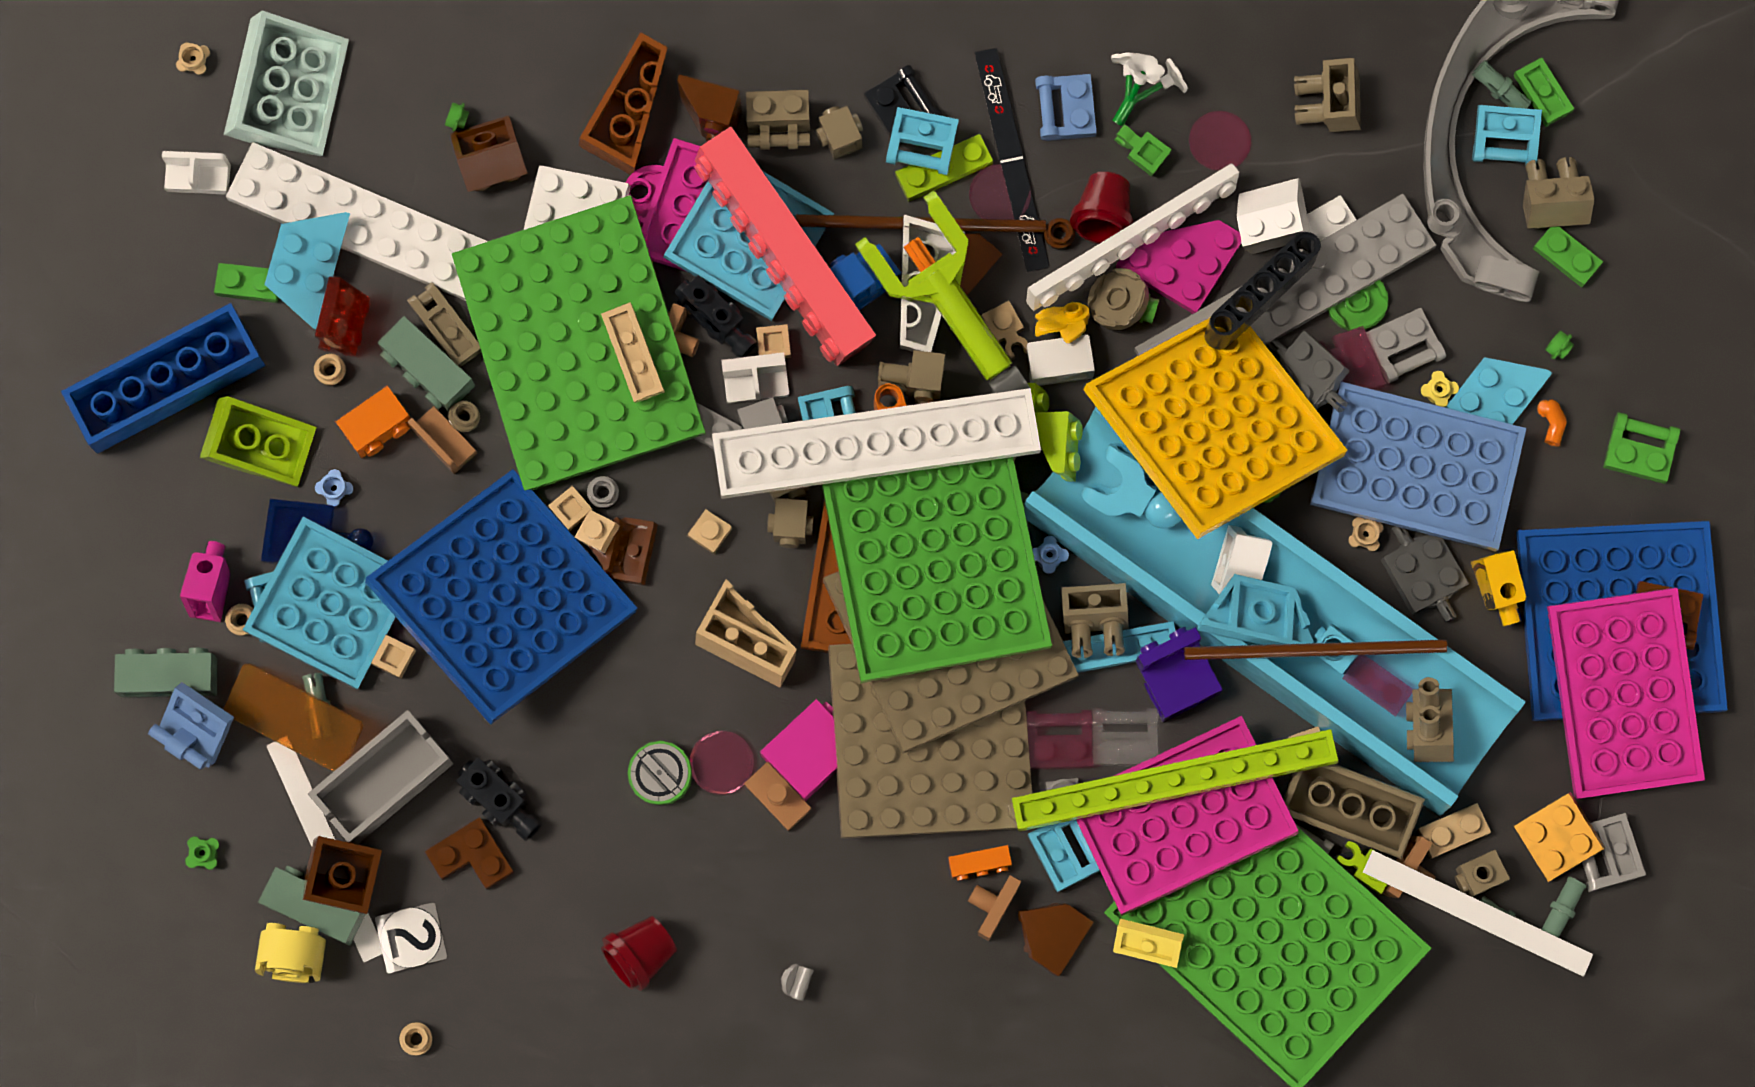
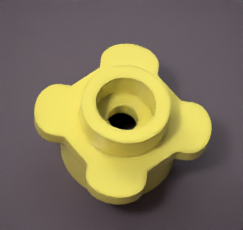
M1435 371L1432 373V379L1429 383L1421 387V394L1436 406L1446 407L1448 399L1451 395H1455L1458 392L1459 386L1456 382H1450L1445 378L1442 371ZM1437 387H1441L1443 391L1438 392Z

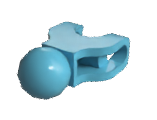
M1111 443L1106 450V458L1110 464L1120 471L1122 483L1114 488L1105 487L1098 483H1090L1082 491L1083 500L1107 516L1133 513L1141 517L1144 512L1147 520L1155 527L1164 529L1177 525L1181 517L1161 491L1157 489L1158 487L1129 449L1122 444Z

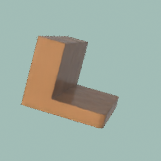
M434 406L417 422L413 418L408 421L412 431L453 474L458 472L477 454V451L450 425L449 421Z

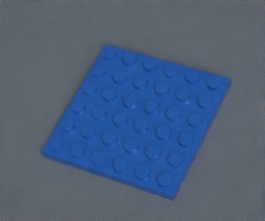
M514 469L367 576L365 583L490 725L637 611L635 604L532 489L524 490L520 476Z
M1709 521L1517 531L1519 570L1526 594V600L1522 601L1532 721L1563 720L1547 606L1636 593L1639 581L1703 594L1695 647L1693 650L1686 649L1695 713H1714L1728 710Z

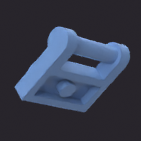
M1091 74L1058 77L1040 76L1035 79L1036 89L1040 93L1043 127L1040 129V136L1042 140L1096 137ZM1060 89L1064 127L1055 126L1052 90Z

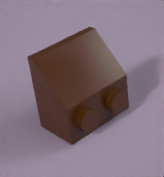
M679 74L677 81L681 101L701 136L705 137L706 141H709L729 127H732L736 133L742 113L739 90Z
M509 115L450 133L457 162L468 192L474 190L483 191L493 184L502 181H515L521 175L527 174Z
M317 836L313 840L307 865L303 900L367 914L382 850Z

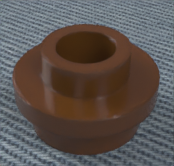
M1056 218L1046 225L1044 238L1052 248L1065 249L1073 243L1075 230L1072 228L1070 221ZM1061 230L1066 236L1063 239H1057L1054 233Z

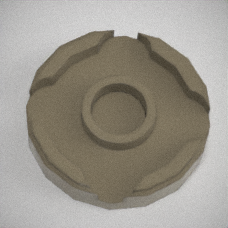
M1116 268L1112 270L1113 272L1107 275L1103 274L1097 278L1090 289L1087 300L1093 319L1101 326L1110 330H1121L1132 326L1140 320L1147 309L1149 301L1148 287L1143 278L1130 269Z

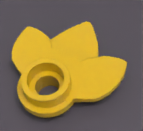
M1071 302L1064 307H1050L1041 310L1035 315V319L1039 320L1035 326V336L1039 337L1048 333L1060 332L1064 342L1067 344L1073 342L1086 331V325L1090 317L1088 306L1078 302Z

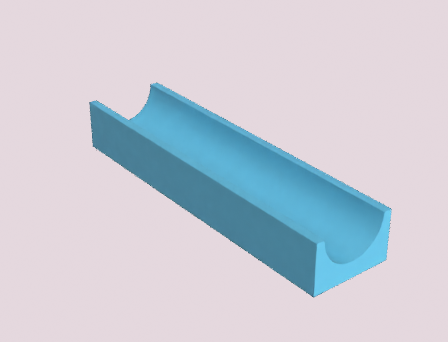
M1097 407L1093 410L1089 421L1084 427L1082 439L1078 443L1081 464L1079 471H1076V482H1067L1060 475L1053 472L1038 490L1032 491L1025 501L1024 512L1026 520L1048 536L1055 537L1058 543L1115 584L1126 583V592L1168 622L1174 621L1176 628L1186 627L1187 630L1196 627L1202 638L1199 643L1202 646L1260 645L1198 630L1199 623L1219 596L1211 583L1228 525L1241 527L1247 535L1266 538L1272 541V548L1262 580L1296 588L1301 600V608L1307 614L1311 624L1308 629L1312 638L1321 626L1327 630L1332 625L1354 642L1438 640L1254 508L1197 539L1182 519L1177 525L1162 529L1153 526L1147 520L1144 512L1141 517L1133 513L1107 516L1083 500L1081 495L1085 486L1090 483H1098L1105 487L1114 488L1122 483L1120 471L1107 461L1106 450L1111 443H1119L1126 446ZM1331 638L1326 641V643H1342L1337 638ZM1448 646L1447 653L1357 655L1343 674L1318 656L1221 659L1311 725L1319 727L1320 731L1331 729L1335 742L1402 790L1425 798L1423 805L1438 816H1441L1453 805L1477 765L1525 704L1524 700ZM1431 677L1439 682V689H1452L1454 762H1414V750H1407V730H1413V722H1407L1406 702H1413L1412 689H1418L1419 682L1424 678Z

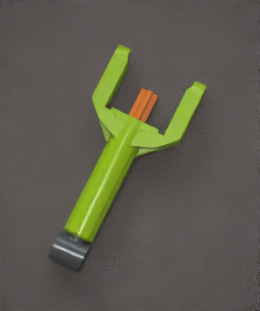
M934 190L923 198L928 205L929 214L955 253L953 255L948 253L936 262L920 237L910 241L903 248L920 273L910 279L906 287L899 281L876 245L870 243L866 237L855 243V246L890 297L928 302L936 306L986 381L993 379L988 384L994 393L1030 388L1016 366L1009 369L1013 362L960 286L969 243L968 238Z

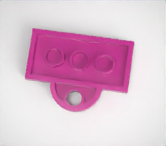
M673 138L664 166L647 165L634 171L625 183H629L631 186L629 195H631L632 188L637 185H643L648 189V193L644 198L635 199L632 197L640 225L643 226L642 231L651 260L685 271L663 258L708 180L704 182L694 168L696 165L695 158L700 146Z

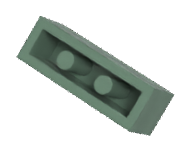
M405 316L378 342L383 351L380 354L383 360L392 368L398 365L405 372L402 377L413 388L416 389L420 385L427 392L424 397L437 410L442 406L449 413L450 408L455 403L460 402L475 387L472 379Z
M160 648L157 649V654H144L142 649H126L125 654H115L114 693L120 697H171L174 688L181 682L202 696H217V657L212 653H208L207 648H189V653H176V649Z
M286 866L284 871L275 867L258 903L306 926L317 928L319 932L351 946L366 914L303 900L305 880H302L304 873L290 866Z

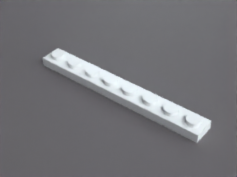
M1232 163L1029 286L1027 290V304L1033 311L1041 306H1050L1058 299L1059 295L1067 290L1071 292L1078 289L1084 280L1093 274L1098 276L1104 273L1111 263L1118 259H1127L1134 253L1136 248L1144 243L1146 245L1153 243L1162 232L1169 228L1175 229L1179 227L1191 214L1195 212L1197 214L1202 213L1210 206L1211 202L1219 197H1228L1236 189L1239 171Z

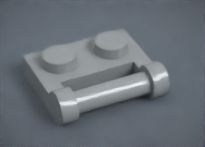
M1418 308L1374 328L1363 335L1388 384L1398 380V376L1432 360L1438 362L1446 358L1445 350L1435 336L1422 308ZM1424 342L1428 347L1427 350L1394 365L1388 359Z
M1626 813L1590 823L1605 846V849L1601 850L1609 876L1600 877L1594 856L1583 861L1582 864L1588 882H1586L1588 892L1646 875Z

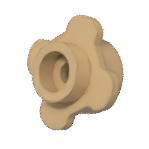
M183 43L180 46L179 60L176 62L177 69L180 72L188 70L195 72L197 75L204 74L207 69L205 66L206 58L210 56L209 48L204 45L200 47L193 43ZM195 56L196 60L191 61V57Z
M1356 517L1352 521L1353 533L1348 538L1350 546L1354 548L1361 546L1371 552L1376 551L1380 546L1378 538L1383 531V525L1377 521ZM1363 532H1368L1369 536L1364 537Z

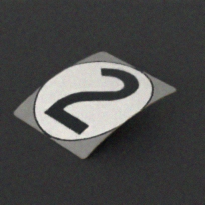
M435 903L411 907L375 918L387 973L447 959Z

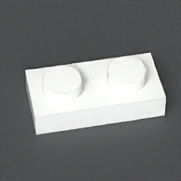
M1341 195L1307 214L1310 232L1315 234L1320 241L1356 221Z

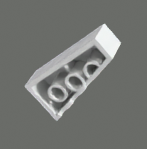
M904 215L903 247L913 239L920 237L936 262L948 253H951V255L955 253L936 223ZM903 248L902 285L906 287L908 281L919 274L920 271ZM901 299V349L911 352L913 350L932 351L942 316L933 303Z

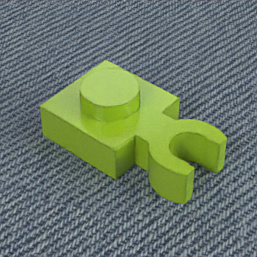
M1348 841L1345 847L1353 852V858L1347 860L1339 855L1336 859L1337 863L1343 867L1353 866L1357 870L1353 877L1379 895L1382 894L1387 884L1363 873L1372 849L1364 856L1361 854V850L1356 843Z

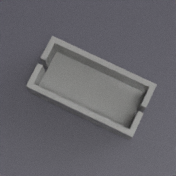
M407 710L312 789L308 795L325 816L330 819V822L348 843L358 845L454 763L410 711Z

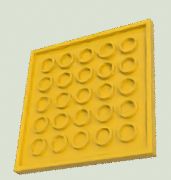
M1210 318L1086 383L1083 389L1197 539L1344 457L1348 451L1251 326L1229 347L1218 350L1210 347L1205 341L1204 335ZM1215 327L1220 332H1227L1221 327Z

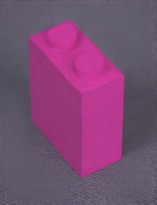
M817 699L760 751L761 757L781 775L805 802L837 772L832 706L827 702L822 705Z

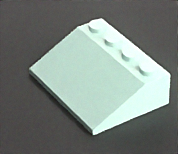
M260 11L253 16L249 23L224 135L248 143L254 142L261 146L323 156L349 39L265 11Z

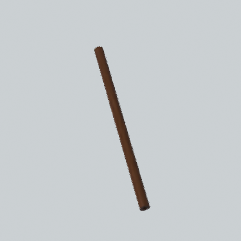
M796 214V220L801 227L903 229L904 217ZM914 217L935 223L932 217ZM954 218L962 231L1046 232V220Z
M1447 640L1184 647L1185 660L1447 653Z

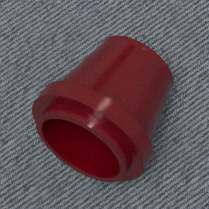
M1112 172L1092 174L1089 177L1079 203L1072 209L1070 217L1072 228L1082 238L1100 244L1133 224V218L1130 214L1129 181L1123 176Z
M653 916L616 934L613 932L609 933L602 939L604 946L601 947L605 959L619 979L629 989L636 988L639 991L650 985L649 980L677 952L673 939L662 924Z

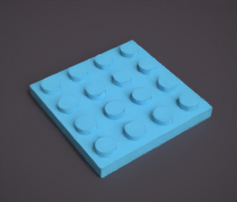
M763 171L795 219L796 214L834 215L833 212ZM708 181L663 258L694 276L699 275L704 281L712 283L719 291L772 321L785 299L784 295L786 292L780 283L775 285L766 272L768 266L762 258L757 259L748 246L750 240L744 232L739 233L730 220L732 214L726 206L722 208L717 203L712 194L714 188ZM801 227L814 246H816L826 229L824 227Z
M302 517L242 631L358 689L395 619L393 613L365 583L366 577L388 560Z

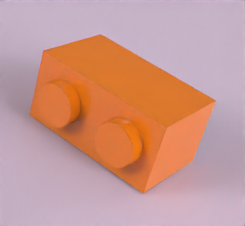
M387 385L338 419L336 423L359 456L363 458L366 455L371 457L383 449V443L392 437L397 439L403 436L410 429L408 421L411 418Z

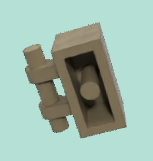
M808 90L746 92L748 133H760V135H748V148L760 147V150H770V147L788 146V149H798V146H810V133L798 134V132L810 131ZM788 132V134H770V133Z

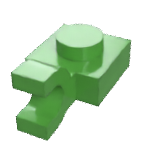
M1125 124L1114 140L1121 146L1131 149L1132 151L1127 158L1151 177L1172 151L1148 131L1141 138Z

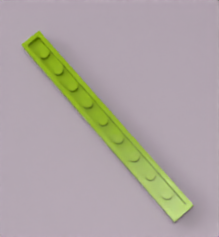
M1329 729L1012 798L1017 828L1021 832L1337 764L1338 757L1332 731Z

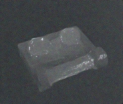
M1092 708L1093 766H1136L1157 756V708H1147V711H1102V708ZM1103 724H1147V732H1103Z

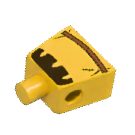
M1514 550L1471 561L1487 610L1498 609L1503 626L1522 621L1517 603L1525 601L1526 594ZM1502 586L1505 589L1504 597L1501 595L1500 592Z

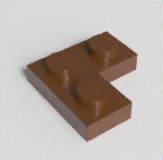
M480 817L424 851L442 880L469 863L486 890L514 873Z

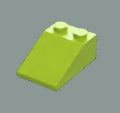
M229 396L218 399L200 458L231 469L298 487L317 427Z

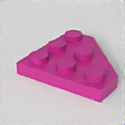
M1220 220L1165 231L1153 243L1148 245L1144 243L1136 248L1134 253L1127 259H1119L1116 268L1132 270L1143 278L1147 287L1194 314L1200 310L1241 246L1240 232Z

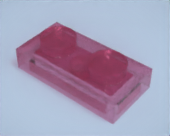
M1359 655L1342 678L1394 716L1398 714L1411 696L1413 689L1366 655Z

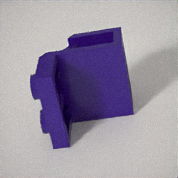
M1182 627L1169 634L1170 640L1160 645L1157 641L1151 642L1140 649L1142 654L1137 656L1136 663L1145 680V689L1163 723L1220 695L1223 690L1207 659L1185 660L1184 647H1200L1199 643L1202 638L1196 627L1190 630Z

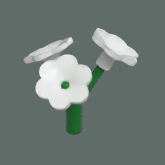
M1129 52L1111 55L1112 63L1123 65V76L1126 77L1125 99L1112 120L1120 126L1125 124L1136 103L1161 88L1167 89L1172 85H1176L1183 93L1188 90L1180 71L1170 58L1165 62L1168 74L1163 76L1164 68L1151 55ZM1132 77H1134V81H1135V84H1134L1133 88H1132ZM1146 81L1155 84L1137 95L1140 86L1144 85Z

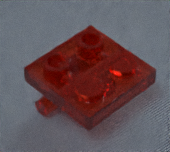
M329 276L315 337L320 340L318 345L320 350L330 351L332 347L345 356L356 357L358 346L362 341L364 320L369 312L370 297L340 277Z

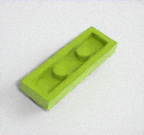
M978 134L953 146L947 175L938 174V170L909 165L895 171V176L908 202L933 190H937L993 165V160L981 135ZM942 151L931 156L941 158Z

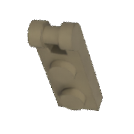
M431 282L424 287L426 290L417 297L413 295L407 302L456 365L462 367L481 353L480 345L438 288ZM434 300L437 305L427 312L424 307Z

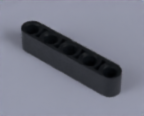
M1300 232L1212 314L1204 335L1206 343L1218 350L1229 347L1312 268L1321 248L1320 239L1311 232ZM1299 249H1303L1307 251L1309 254L1302 253L1299 251ZM1279 269H1285L1288 273H1282ZM1257 288H1263L1267 290L1268 293H1263L1259 291ZM1237 308H1244L1247 312H1240ZM1215 327H1221L1227 332H1220Z

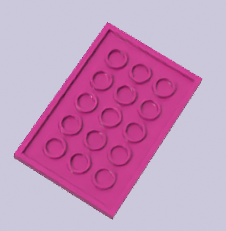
M1678 588L1547 606L1574 798L1579 799L1705 780Z
M1240 716L1116 775L1255 746L1256 743L1243 717ZM1273 778L1076 820L1121 916L1299 834V830Z

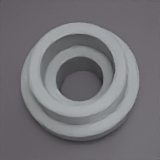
M600 476L593 479L588 485L587 496L594 506L608 508L617 501L619 489L613 479ZM601 488H606L609 490V494L605 498H600L597 495L598 491Z

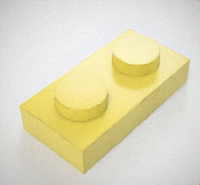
M1120 919L1113 952L1177 968L1184 934Z

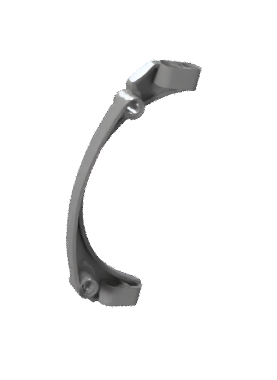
M1481 0L1455 39L1440 71L1430 102L1425 131L1423 170L1428 226L1432 232L1446 237L1440 249L1463 282L1489 293L1516 301L1529 302L1532 299L1539 271L1509 254L1483 228L1473 213L1459 180L1455 160L1456 124L1464 96L1475 79L1472 76L1473 71L1484 60L1489 62L1495 54L1509 43L1541 27L1572 20L1613 18L1619 0ZM1441 212L1445 214L1450 221H1440L1436 213Z

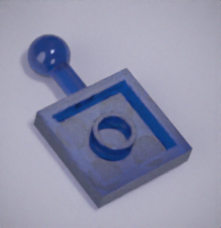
M270 499L261 561L268 564H278L302 517L331 531L334 506ZM357 528L351 533L334 532L367 550H370L373 545V536L367 529Z

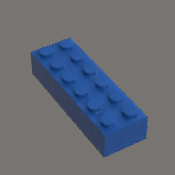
M229 303L62 390L61 393L88 445L98 454L266 365L238 312Z

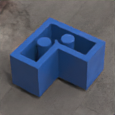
M880 243L877 244L876 247L901 282V271ZM853 252L847 257L841 255L829 265L831 271L858 310H861L886 292L860 252L857 255Z

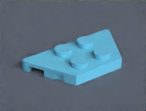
M347 212L284 223L280 226L264 285L313 329L318 330L350 216V213Z
M1484 357L1446 408L1513 425L1551 376L1552 372L1546 369Z
M1234 574L1198 625L1199 631L1260 645L1314 643L1308 629L1311 624L1307 614L1301 608V600L1296 588Z

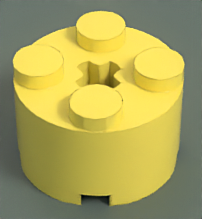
M267 923L266 930L260 933L255 973L264 976V970L273 972L272 979L287 982L309 983V976H313L315 982L319 981L326 940L318 935L319 929L314 927L301 926L299 931L288 930L283 924Z

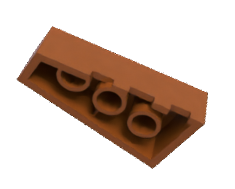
M640 32L581 134L579 147L629 175L635 171L668 47Z

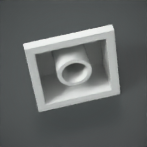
M1299 178L1239 194L1237 221L1242 246L1251 254L1285 246L1300 232H1310Z

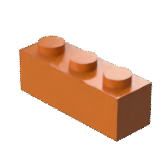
M1008 845L948 857L952 879L957 878V881L967 880L969 875L974 874L977 877L987 876L989 871L994 870L997 873L1009 871L1008 868L1012 867Z

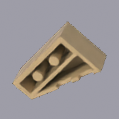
M727 579L696 632L695 645L778 687L782 686L795 662L797 649L769 621L767 622L748 600L743 599L733 589V585Z

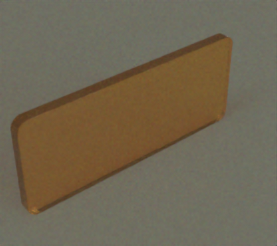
M251 663L242 666L224 708V711L232 715L237 722L333 772L350 759L363 729V722Z

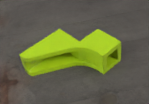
M1028 383L1031 388L1040 446L1051 470L1067 482H1076V471H1079L1081 464L1078 443L1083 435L1082 424L1069 411L1047 412L1049 409V396L1047 392L1037 383Z

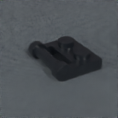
M911 65L903 67L895 75L864 93L865 100L890 138L897 107L910 109L897 89L902 84L906 85L923 112L944 116L939 108L933 106L914 77L916 73Z

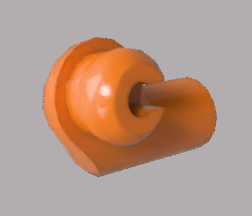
M1553 399L1549 401L1542 400L1538 404L1537 411L1542 417H1546L1550 424L1544 442L1558 447L1565 431L1567 419L1557 401Z

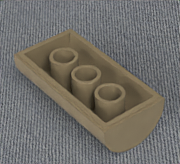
M1337 764L1292 773L1283 800L1291 816L1295 819L1402 859L1425 798Z

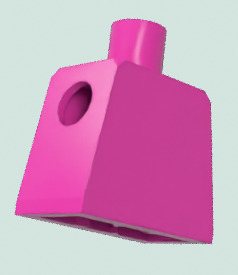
M208 541L204 554L195 552L191 556L180 593V598L190 618L221 622L230 580V569L223 557L226 546L220 542Z

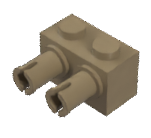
M1354 58L1323 60L1322 74L1294 77L1296 96L1324 94L1322 103L1295 105V111H1297L1295 113L1296 125L1324 122L1329 132L1361 130L1360 75Z
M1566 157L1560 159L1556 164L1560 178L1548 179L1546 164L1543 160L1538 159L1539 169L1536 168L1535 160H1531L1526 164L1525 168L1529 180H1526L1523 209L1528 229L1590 224L1594 205L1592 186L1589 176L1579 177L1575 158L1569 157V167Z
M913 350L912 363H909L908 366L880 362L878 388L883 384H894L902 392H906V395L909 396V403H914V405L941 401L945 354Z
M1126 583L1062 587L1065 634L1071 633L1072 656L1081 658L1080 647L1083 646L1084 658L1090 657L1093 654L1091 632L1103 631L1104 653L1106 655L1113 656V644L1116 645V656L1122 655L1125 652L1123 630L1129 629Z
M1431 677L1424 678L1419 682L1418 689H1412L1413 702H1406L1407 722H1413V730H1407V750H1414V762H1454L1452 689H1439V682Z

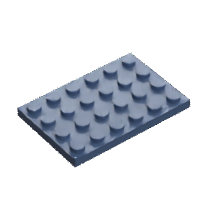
M1341 382L1337 394L1347 401L1348 405L1347 407L1340 405L1345 409L1340 413L1333 407L1329 427L1348 451L1344 457L1318 471L1310 505L1497 552L1500 546L1526 428Z

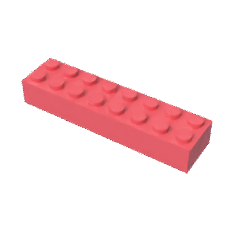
M729 127L700 146L695 158L696 165L694 166L697 174L704 182L708 180L714 188L712 194L717 203L722 208L724 206L728 208L732 214L730 220L739 233L744 232L750 240L748 246L757 259L762 258L768 266L766 272L775 285L780 283L786 292L784 298L793 311L798 309L804 318L802 324L805 330L812 337L816 335L822 344L820 350L828 362L834 361L838 367L866 348L876 334L733 128Z

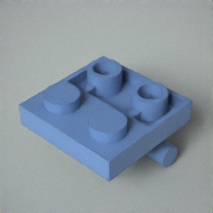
M181 682L174 688L160 726L154 724L149 730L148 735L165 745L164 749L179 760L185 759L202 770L205 766L209 768L216 762L234 717Z

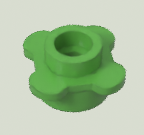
M196 836L191 837L187 842L189 856L185 859L186 865L189 868L200 866L208 870L214 869L218 863L216 860L217 849L220 846L218 840L215 838L200 840ZM201 850L205 851L204 856H200L199 853Z

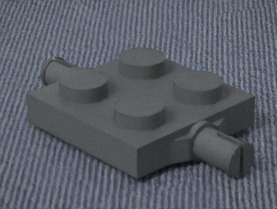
M1303 331L1288 348L1277 338L1271 341L1274 345L1268 344V349L1279 357L1278 362L1316 410L1326 403H1329L1339 413L1345 410L1340 405L1347 407L1348 402L1336 392L1341 381L1350 370L1312 335Z
M1397 526L1393 527L1391 530L1401 545L1396 551L1384 556L1380 561L1410 613L1414 615L1425 608L1437 606L1445 623L1456 618L1457 615L1448 599L1454 593L1467 587L1469 583L1443 538L1427 534L1423 537L1412 539L1407 529Z

